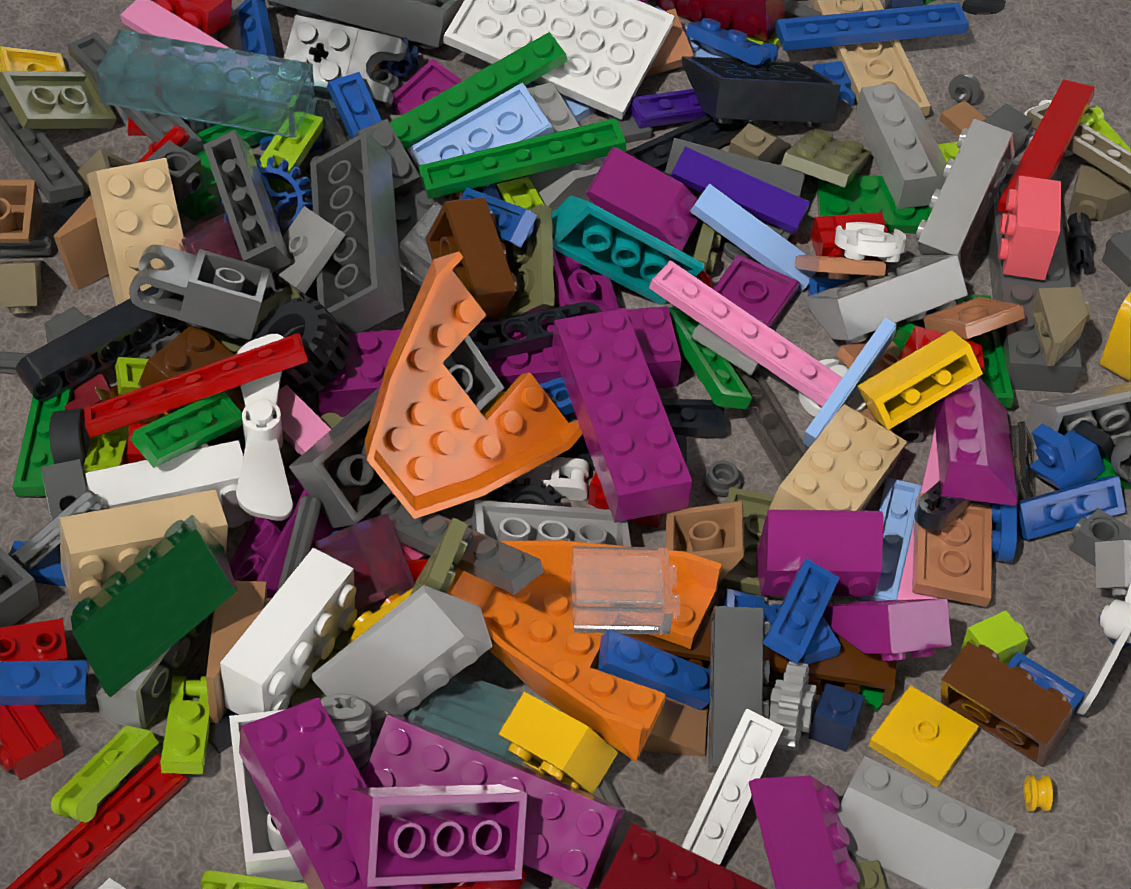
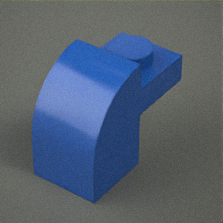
M1041 424L1032 432L1037 447L1035 451L1039 459L1029 467L1035 475L1055 487L1064 489L1092 481L1105 470L1098 446L1070 430L1064 436L1044 424Z

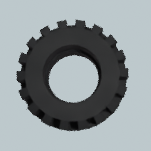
M300 297L293 298L290 303L285 301L276 310L272 309L268 316L260 321L257 325L259 328L253 332L251 340H255L269 334H279L283 338L297 333L300 334L308 362L283 370L280 389L288 385L299 398L302 395L305 398L312 396L314 391L320 392L328 382L332 383L337 377L338 371L342 370L345 366L344 359L349 357L350 353L348 346L351 343L346 329L320 302L314 301L309 297L303 300Z

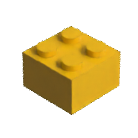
M525 691L499 732V735L510 743L507 750L523 760L525 765L536 772L546 773L577 789L580 787L592 795L618 754L613 747L589 726Z

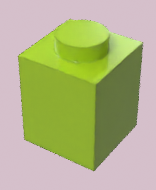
M1005 610L968 627L961 648L963 649L968 641L977 647L980 644L985 645L997 653L999 661L1008 665L1017 652L1024 653L1029 638L1026 636L1023 626L1019 622L1014 621Z

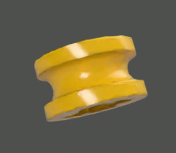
M1027 775L1023 785L1026 810L1034 812L1036 807H1040L1043 812H1049L1053 802V789L1050 777L1042 775L1040 779H1035L1033 775Z

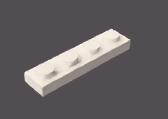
M749 709L744 711L681 847L720 865L752 795L748 782L761 777L784 728L783 726Z

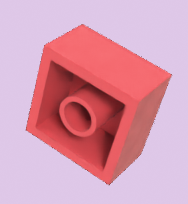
M1019 176L1015 189H1009L1007 194L1006 210H1009L1008 214L1002 213L1000 218L999 234H1003L1004 238H1001L999 243L998 259L1003 260V274L1045 280L1060 234L1061 181Z

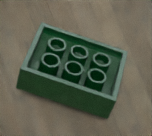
M192 514L185 521L178 520L173 523L165 532L164 538L154 547L150 545L142 549L136 555L134 563L123 573L118 571L111 575L104 583L103 589L92 599L87 597L76 605L70 616L72 632L104 692L110 698L237 592L224 547Z

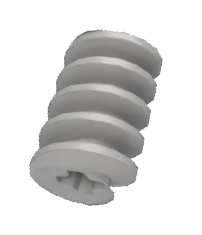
M333 694L326 696L321 700V703L361 777H363L371 757L370 719L372 711L370 705L364 699L354 695Z

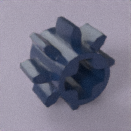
M405 37L402 40L407 45L404 58L399 62L382 61L380 62V68H388L391 74L408 78L411 68L418 69V60L416 59L418 47H410L408 38Z

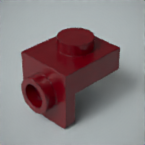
M98 374L74 389L73 396L75 400L64 407L66 410L85 409L86 407L115 398L116 395L107 377Z

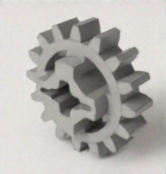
M789 661L784 673V681L776 679L775 687L772 689L769 720L784 727L776 743L779 749L796 751L799 739L801 738V732L809 733L813 722L817 687L816 685L808 684V664H796Z

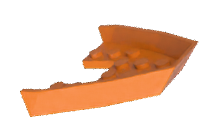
M460 252L433 259L389 357L365 438L366 460L413 519L484 496L569 450L582 435L578 421L568 422L530 372L521 374L483 416L444 366V360L486 316L485 312L452 270L463 258Z
M564 540L500 541L539 558L544 570L541 575L516 594L457 568L454 579L446 594L480 606L493 646L489 651L535 693L570 717L589 726L603 740L637 762L664 706L666 694L593 669L600 654L601 636L607 630H613L615 625L619 624L691 649L716 598L722 564L685 551Z

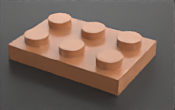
M919 493L915 501V510L918 504V500L924 493ZM972 503L941 530H928L915 521L913 593L948 598L949 600L987 607L991 600L992 507Z

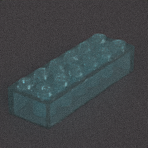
M120 29L96 71L100 102L102 104L296 138L315 95L312 63Z

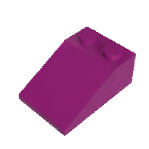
M616 147L610 149L585 193L596 206L680 251L683 250L699 219L690 212L698 199L683 183Z
M553 249L554 301L560 307L579 302H590L599 306L602 312L620 309L610 278Z
M948 598L869 600L830 604L826 606L822 615L831 630L863 653H881L882 661L906 659L905 652L911 651L912 657L935 656V648L951 646Z

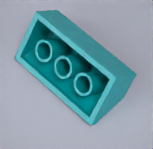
M570 195L552 212V242L554 250L657 304L664 305L667 300L649 289L652 279L670 260L694 277L704 269V263L589 201Z

